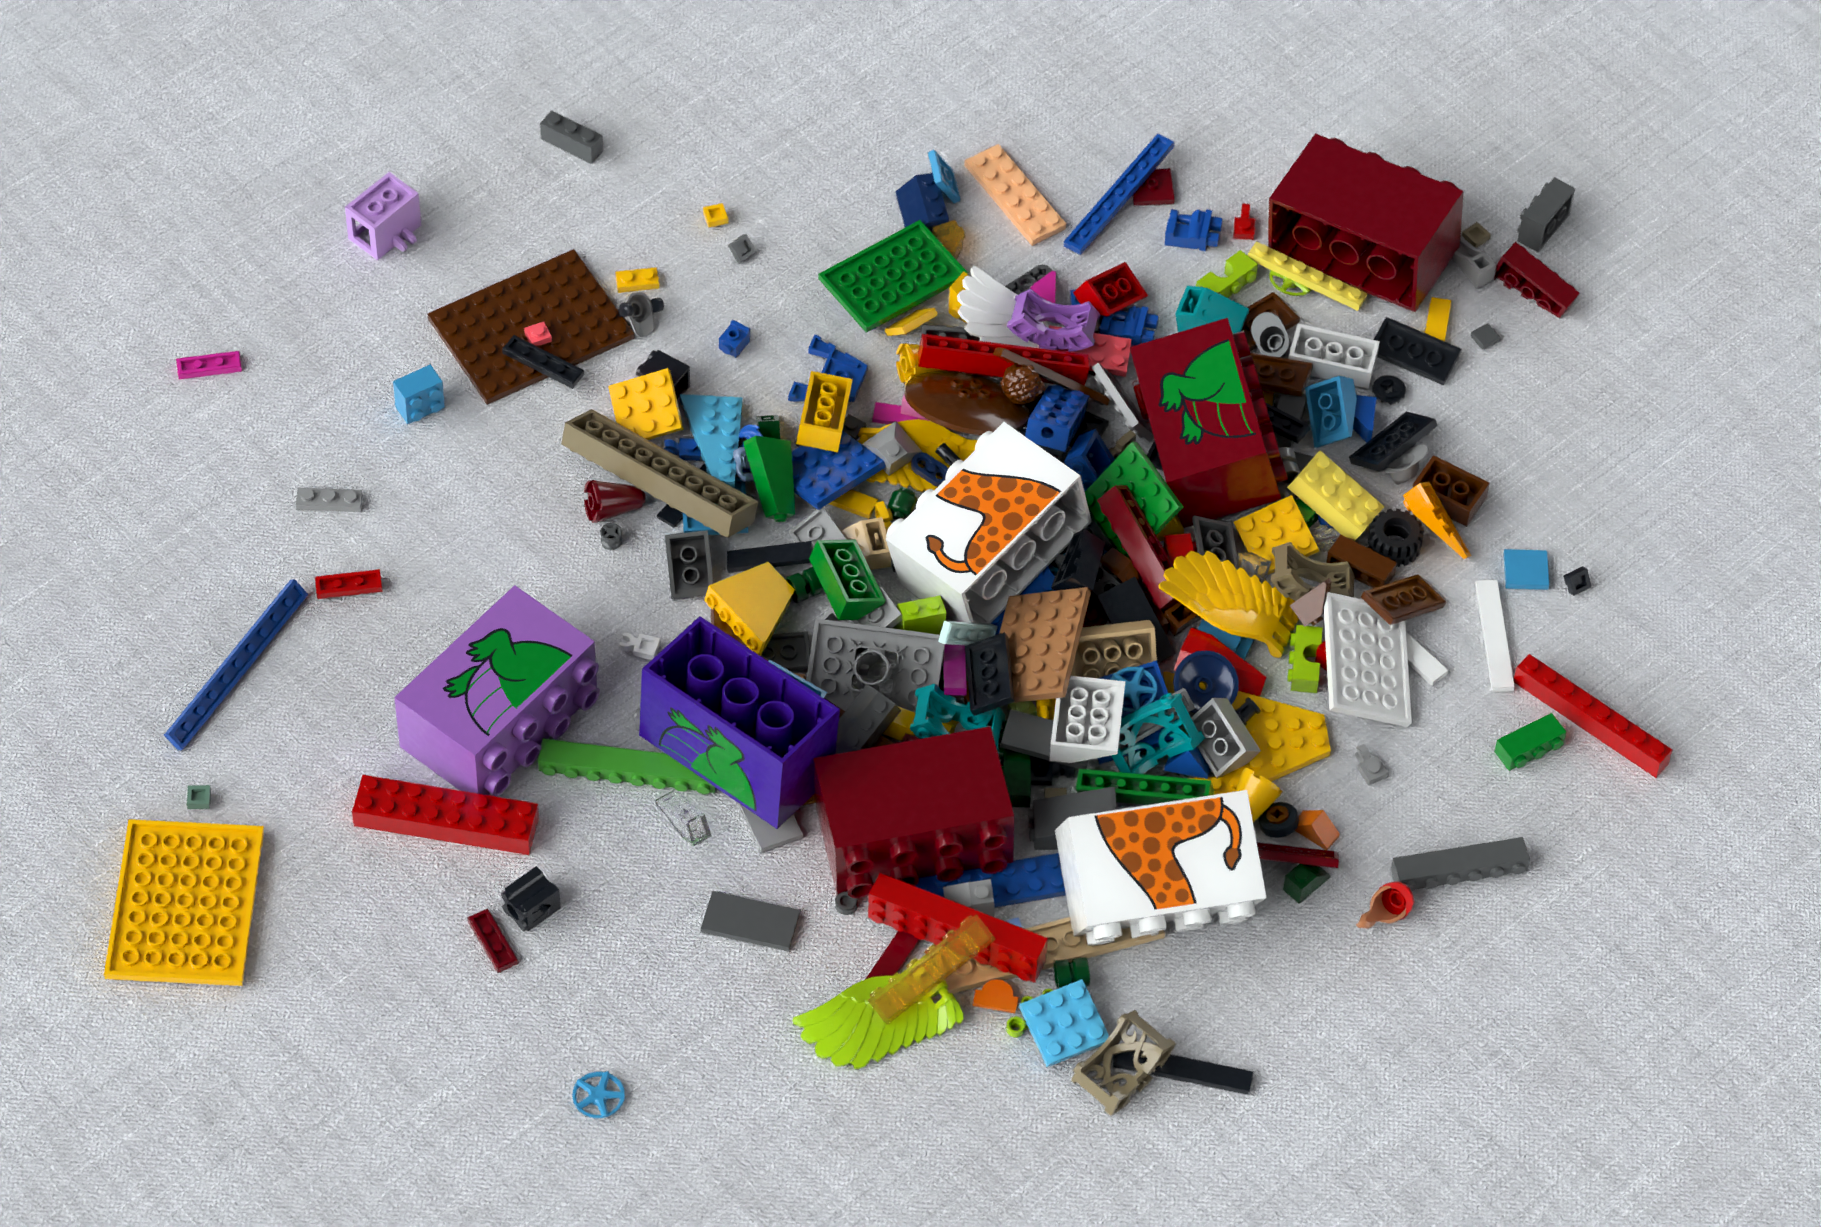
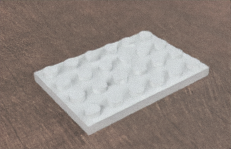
M1327 592L1324 603L1329 711L1408 727L1412 724L1405 621L1389 625L1364 600Z

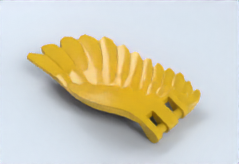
M915 419L897 422L922 450V453H927L948 468L950 466L935 453L941 444L946 443L962 461H965L975 451V445L978 440L966 439L932 421ZM890 424L880 428H860L858 434L860 439L858 442L863 444ZM911 461L890 476L882 469L866 480L871 483L875 481L885 483L887 480L892 485L896 486L899 483L905 488L911 486L919 492L933 488V490L937 488L913 472ZM918 464L919 467L924 468L922 464Z
M1190 551L1185 557H1176L1173 564L1174 568L1171 567L1165 570L1163 576L1167 581H1163L1158 585L1160 590L1220 630L1232 635L1264 642L1273 657H1282L1283 647L1287 645L1291 637L1290 631L1294 630L1299 621V618L1290 607L1295 600L1283 596L1275 586L1272 588L1266 580L1261 583L1258 576L1253 575L1249 577L1243 568L1240 567L1236 570L1229 560L1221 562L1214 553L1206 551L1203 556L1197 552Z

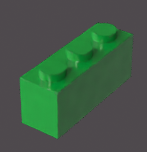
M1550 713L1497 739L1494 752L1509 771L1521 768L1527 762L1539 759L1551 750L1561 748L1567 732L1555 716Z

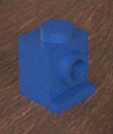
M732 320L730 326L719 337V349L723 353L730 354L736 358L750 342V328Z

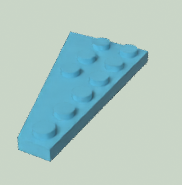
M679 394V401L683 405L684 414L690 423L691 432L697 447L700 449L702 460L706 464L707 473L735 488L736 462L733 458V451L739 447L743 398Z

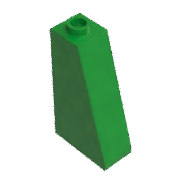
M754 436L743 441L765 518L774 519L775 522L787 521V518L796 515L791 441L762 436Z

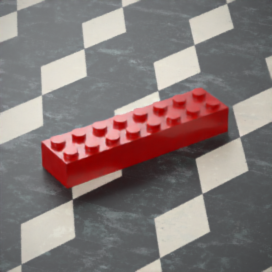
M362 775L352 809L353 825L356 827L529 855L539 820L538 803Z
M879 873L869 892L868 918H871L876 923L891 926L896 931H904L919 940H927L934 943L937 947L955 951L960 956H968L981 964L996 967L1004 973L1009 972L1024 981L1035 983L1046 962L1047 937L882 873Z

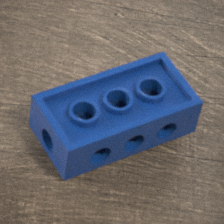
M1048 385L1028 419L1025 437L1035 444L1065 452L1085 419L1089 395H1085L1077 390L1070 391L1059 385Z

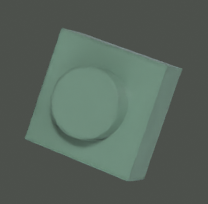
M188 785L187 809H210V785Z

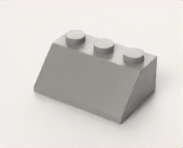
M1212 698L1191 717L1197 730L1202 731L1205 737L1197 748L1216 778H1220L1246 765L1261 752L1227 698Z

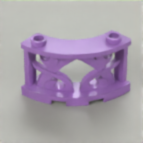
M1032 289L1015 296L1016 304L1012 319L1008 321L1007 327L1025 342L1029 340L1038 344L1039 348L1056 351L1057 349H1069V352L1086 349L1094 345L1095 339L1093 334L1100 314L1091 302L1088 301L1078 305H1060L1045 300ZM1042 321L1062 324L1065 327L1058 330L1046 327Z

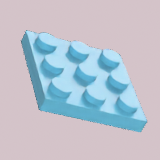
M1083 979L1019 1005L1047 1067L1100 1047L1109 1038V1034Z

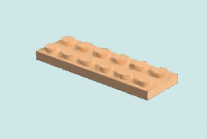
M999 144L964 161V166L1032 246L1066 229L1064 220Z

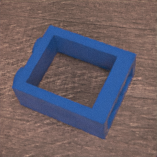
M1094 429L1077 437L1064 462L1066 466L1082 476L1081 481L1085 492L1115 459L1097 430Z

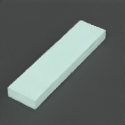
M944 621L938 642L951 645H969L995 636L997 626L987 623Z

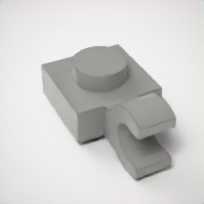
M1365 744L1356 747L1358 752L1355 753V756L1360 761L1357 769L1368 786L1388 777V771L1378 756L1371 758Z

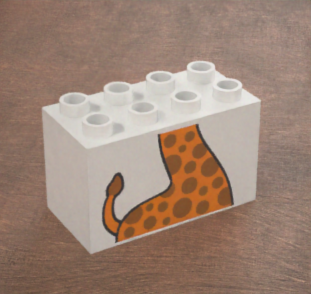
M1003 422L994 432L987 431L983 433L975 445V451L965 461H955L946 473V480L935 490H926L919 497L916 509L905 520L899 518L891 524L886 534V542L900 585L919 599L941 596L947 612L946 618L949 621L991 624L1006 608L1009 596L1019 595L1070 544L1073 534L1085 529L1092 520L1080 475Z
M1247 790L1068 817L1055 830L1071 926L1074 931L1073 935L1075 937L1086 934L1088 946L1114 942V938L1122 936V928H1130L1132 939L1144 935H1158L1159 931L1167 929L1166 922L1175 921L1176 932L1199 929L1203 927V924L1211 922V915L1219 914L1220 925L1247 921V917L1256 915L1254 906L1267 898Z

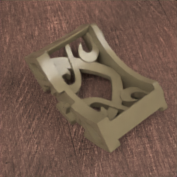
M1291 542L1272 548V553L1275 556V573L1271 574V581L1286 598L1290 597L1297 601L1315 588L1305 583L1300 577L1316 581L1320 584L1330 578L1332 581L1330 593L1354 598L1355 575L1347 561L1340 563L1314 561L1301 554Z
M1136 1010L1128 1014H1122L1117 1020L1118 1025L1104 1044L1084 1062H1079L1073 1069L1074 1075L1071 1082L1074 1084L1078 1083L1106 1107L1104 1111L1110 1116L1131 1102L1130 1097L1136 1093V1090L1141 1092L1153 1079L1150 1074L1156 1070L1155 1068L1158 1065L1160 1067L1164 1065L1176 1045L1171 1038L1166 1039L1142 1019ZM1132 1024L1143 1032L1140 1041H1137L1135 1030L1132 1036L1127 1035V1031ZM1147 1036L1150 1039H1152L1157 1045L1147 1043ZM1135 1051L1133 1062L1137 1073L1134 1076L1127 1073L1112 1076L1111 1063L1113 1055ZM1141 1052H1143L1141 1057L1147 1058V1061L1144 1064L1139 1063V1057ZM1092 1071H1096L1097 1075L1092 1076L1094 1080L1104 1079V1081L1096 1084L1087 1075ZM1125 1079L1127 1083L1122 1087L1119 1086L1120 1082L1118 1080ZM1106 1087L1109 1094L1106 1093L1102 1088Z

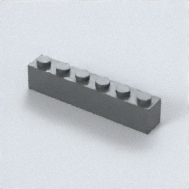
M1523 837L1396 857L1392 860L1391 873L1394 882L1400 881L1406 884L1411 891L1422 888L1432 889L1440 885H1455L1464 881L1474 882L1482 878H1498L1507 874H1521L1528 870L1530 857Z

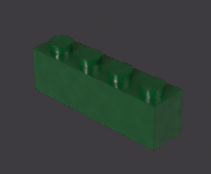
M1007 721L1003 722V729H1001L999 743H1001ZM999 748L998 756L999 760L1003 761V766L1001 767L1012 807L1030 808V756Z

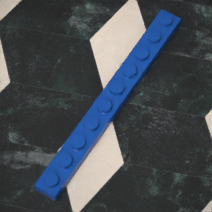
M295 579L289 580L164 734L178 751L185 748L308 596V593Z

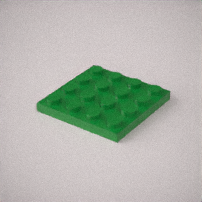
M1131 442L1084 492L1088 508L1093 513L1097 522L1100 523L1107 536L1115 544L1116 550L1130 560V556L1122 548L1119 537L1112 530L1111 523L1100 509L1101 506L1097 500L1115 485H1127L1155 535L1183 508V505L1137 442Z

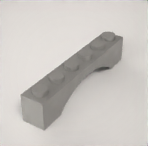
M1461 236L1460 247L1454 253L1452 260L1477 289L1494 281L1496 264L1485 251L1475 248Z

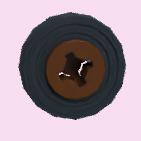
M1286 802L1272 803L1259 817L1260 829L1265 835L1272 838L1290 835L1297 829L1299 824L1297 810L1293 805Z

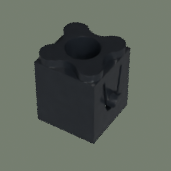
M653 350L647 360L639 365L636 375L640 377L668 368L671 372L678 400L679 394L685 393L690 388V366L660 350Z
M537 866L505 887V891L501 893L504 900L502 905L504 912L515 920L522 931L531 930L561 909L559 889L554 883L548 881Z

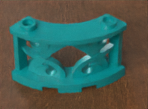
M936 684L916 689L915 696L918 698L914 722L910 725V730L919 739L950 734L942 723H947L951 720L960 722L966 730L989 727L987 725L992 724L991 729L997 752L999 753L998 743L1002 722H1005L1006 717L1000 707L974 716L970 711V702H967V705L956 702V698L944 695V691Z
M1171 693L1165 694L1160 700L1152 702L1121 719L1120 734H1124V738L1119 740V743L1128 745L1121 750L1118 748V754L1111 755L1120 772L1144 774L1158 764L1157 759L1163 758L1165 755L1171 758L1188 750H1194L1205 739L1202 731L1197 730L1183 704L1181 693L1175 695ZM1172 707L1175 708L1180 718L1173 723L1170 721L1173 720L1174 713L1172 712L1169 715L1164 713L1166 709ZM1143 723H1154L1165 727L1159 734V747L1154 749L1148 743H1136L1138 732ZM1183 724L1188 734H1186L1178 726ZM1168 734L1173 737V740L1167 742L1164 740L1165 736ZM1139 748H1145L1146 754L1140 756L1139 753L1141 751L1135 750ZM1125 754L1128 755L1129 765H1127L1123 757Z

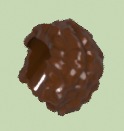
M1016 364L1006 368L1000 382L1006 397L1012 403L1019 405L1037 400L1046 390L1044 382L1041 381L1042 378L1034 371V366L1032 365L1026 367H1017Z

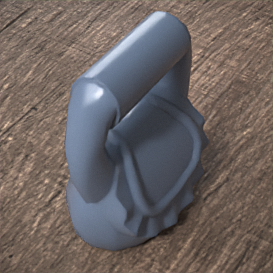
M745 448L735 449L733 451V458L736 462L737 475L743 482H753L752 473L743 474L742 469H750Z

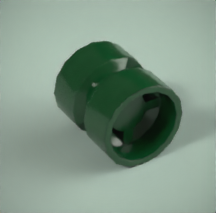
M813 567L803 570L802 574L795 573L786 577V581L795 589L792 597L795 603L808 599L809 595L816 596L825 592Z
M1086 957L1075 958L1071 963L1067 959L1054 960L1053 970L1057 989L1082 979L1086 987L1090 986V972Z

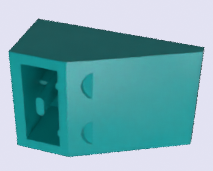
M1187 285L1175 313L1178 332H1182L1228 318L1232 333L1234 334L1242 330L1249 313V308L1208 288Z

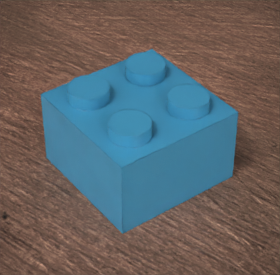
M431 364L393 381L395 407L407 424L419 421L423 417L445 408L443 381Z

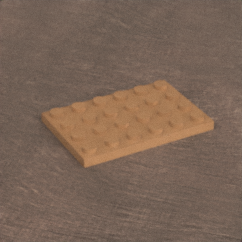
M1088 587L1009 596L1000 633L1005 632L1009 638L1015 702L1066 697L1091 594Z

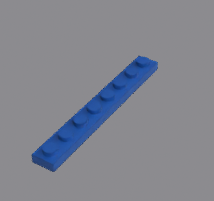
M1157 133L1063 241L1064 247L1081 255L1175 147L1174 141Z

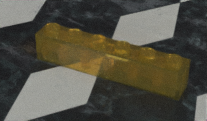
M977 915L965 918L960 923L961 927L955 932L951 930L942 937L943 941L937 946L933 944L924 951L925 955L919 960L917 958L913 959L906 965L907 969L901 974L896 973L890 977L889 983L885 987H878L871 992V998L868 999V1002L887 1025L996 940Z

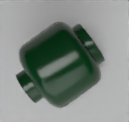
M899 488V490L892 492L887 508H890L893 519H906L912 513V510L916 509L918 499L912 490Z

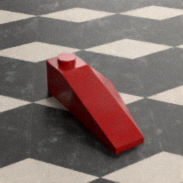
M1195 628L1190 629L1180 649L1173 671H1176L1180 662L1188 655L1197 651H1213L1227 658L1235 668L1239 681L1238 691L1258 697L1261 696L1267 679L1263 673L1239 657L1214 635Z

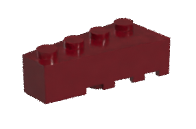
M1516 241L1496 265L1494 281L1498 278L1504 282L1503 286L1510 290L1512 287L1521 292L1522 297L1527 300L1534 299L1537 301V306L1558 318L1562 317L1580 294L1572 285L1564 281L1556 272L1549 269L1541 260L1534 257Z

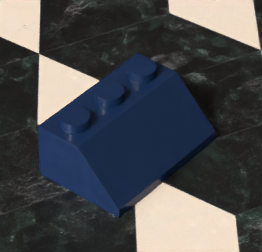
M933 173L915 175L895 191L904 227L920 220L934 236L948 235L949 217L941 189L935 184Z

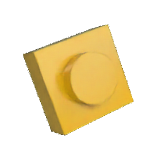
M723 203L703 207V214L708 228L728 224V216Z

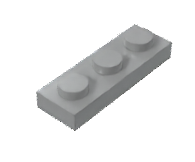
M298 488L296 510L361 512L363 493L362 490Z

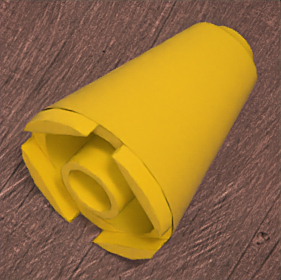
M903 343L898 346L896 355L900 354V361H896L897 373L902 383L906 382L905 385L912 377L918 374L946 370L918 367L920 345Z
M1244 768L1236 792L1247 790L1254 823L1283 791L1262 775L1254 776V771Z

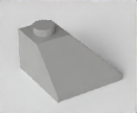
M896 421L862 444L884 460L886 467L883 470L888 476L912 461L915 454L922 452Z
M991 879L943 887L944 898L994 917V897Z

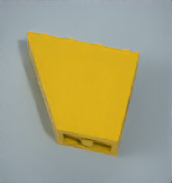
M766 562L709 585L704 601L712 610L714 608L718 612L720 619L732 628L734 634L739 636L750 650L761 656L788 609L795 589L769 562Z

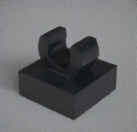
M1583 566L1563 575L1568 592L1573 596L1591 588L1588 569Z

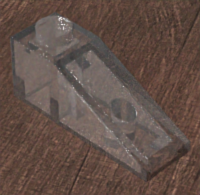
M675 790L655 800L657 806L680 836L690 845L701 844L712 836L705 814Z

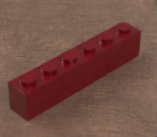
M1115 485L1097 500L1101 506L1100 509L1111 523L1114 533L1119 537L1122 548L1130 556L1132 565L1138 570L1144 586L1148 588L1153 596V602L1159 609L1171 608L1179 601L1160 590L1158 585L1163 581H1167L1163 576L1166 569L1174 568L1128 486Z

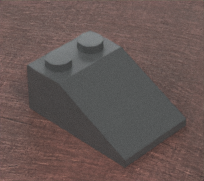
M708 530L665 535L671 599L706 596L709 585L713 584Z

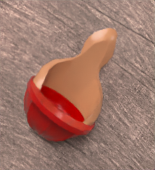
M1400 881L1389 882L1381 886L1371 898L1370 910L1361 915L1356 926L1368 929L1378 921L1393 923L1405 918L1414 905V895L1411 889Z

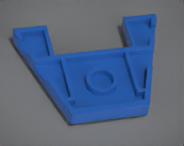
M814 334L808 348V354L827 358L821 373L853 379L848 402H855L868 371V365L848 353L840 352L836 349L835 345L825 343L821 340L820 336ZM794 381L788 395V401L805 402L808 385Z

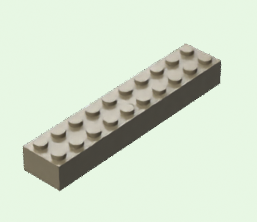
M593 409L565 422L561 442L563 446L585 457L588 461L601 466L604 470L619 476L620 479L635 485L636 488L644 490L654 498L660 499L670 507L685 513L686 516L701 522L704 526L717 531L720 535L729 538L754 524L758 501Z

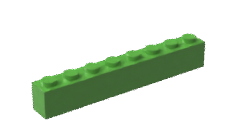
M542 739L538 767L539 771H542L545 775L552 776L555 773L564 774L568 778L583 776L591 781L608 779L611 783L615 784L624 781L630 782L634 786H642L643 784L653 785L657 789L672 787L681 792L696 790L700 794L715 793L716 787L666 753Z

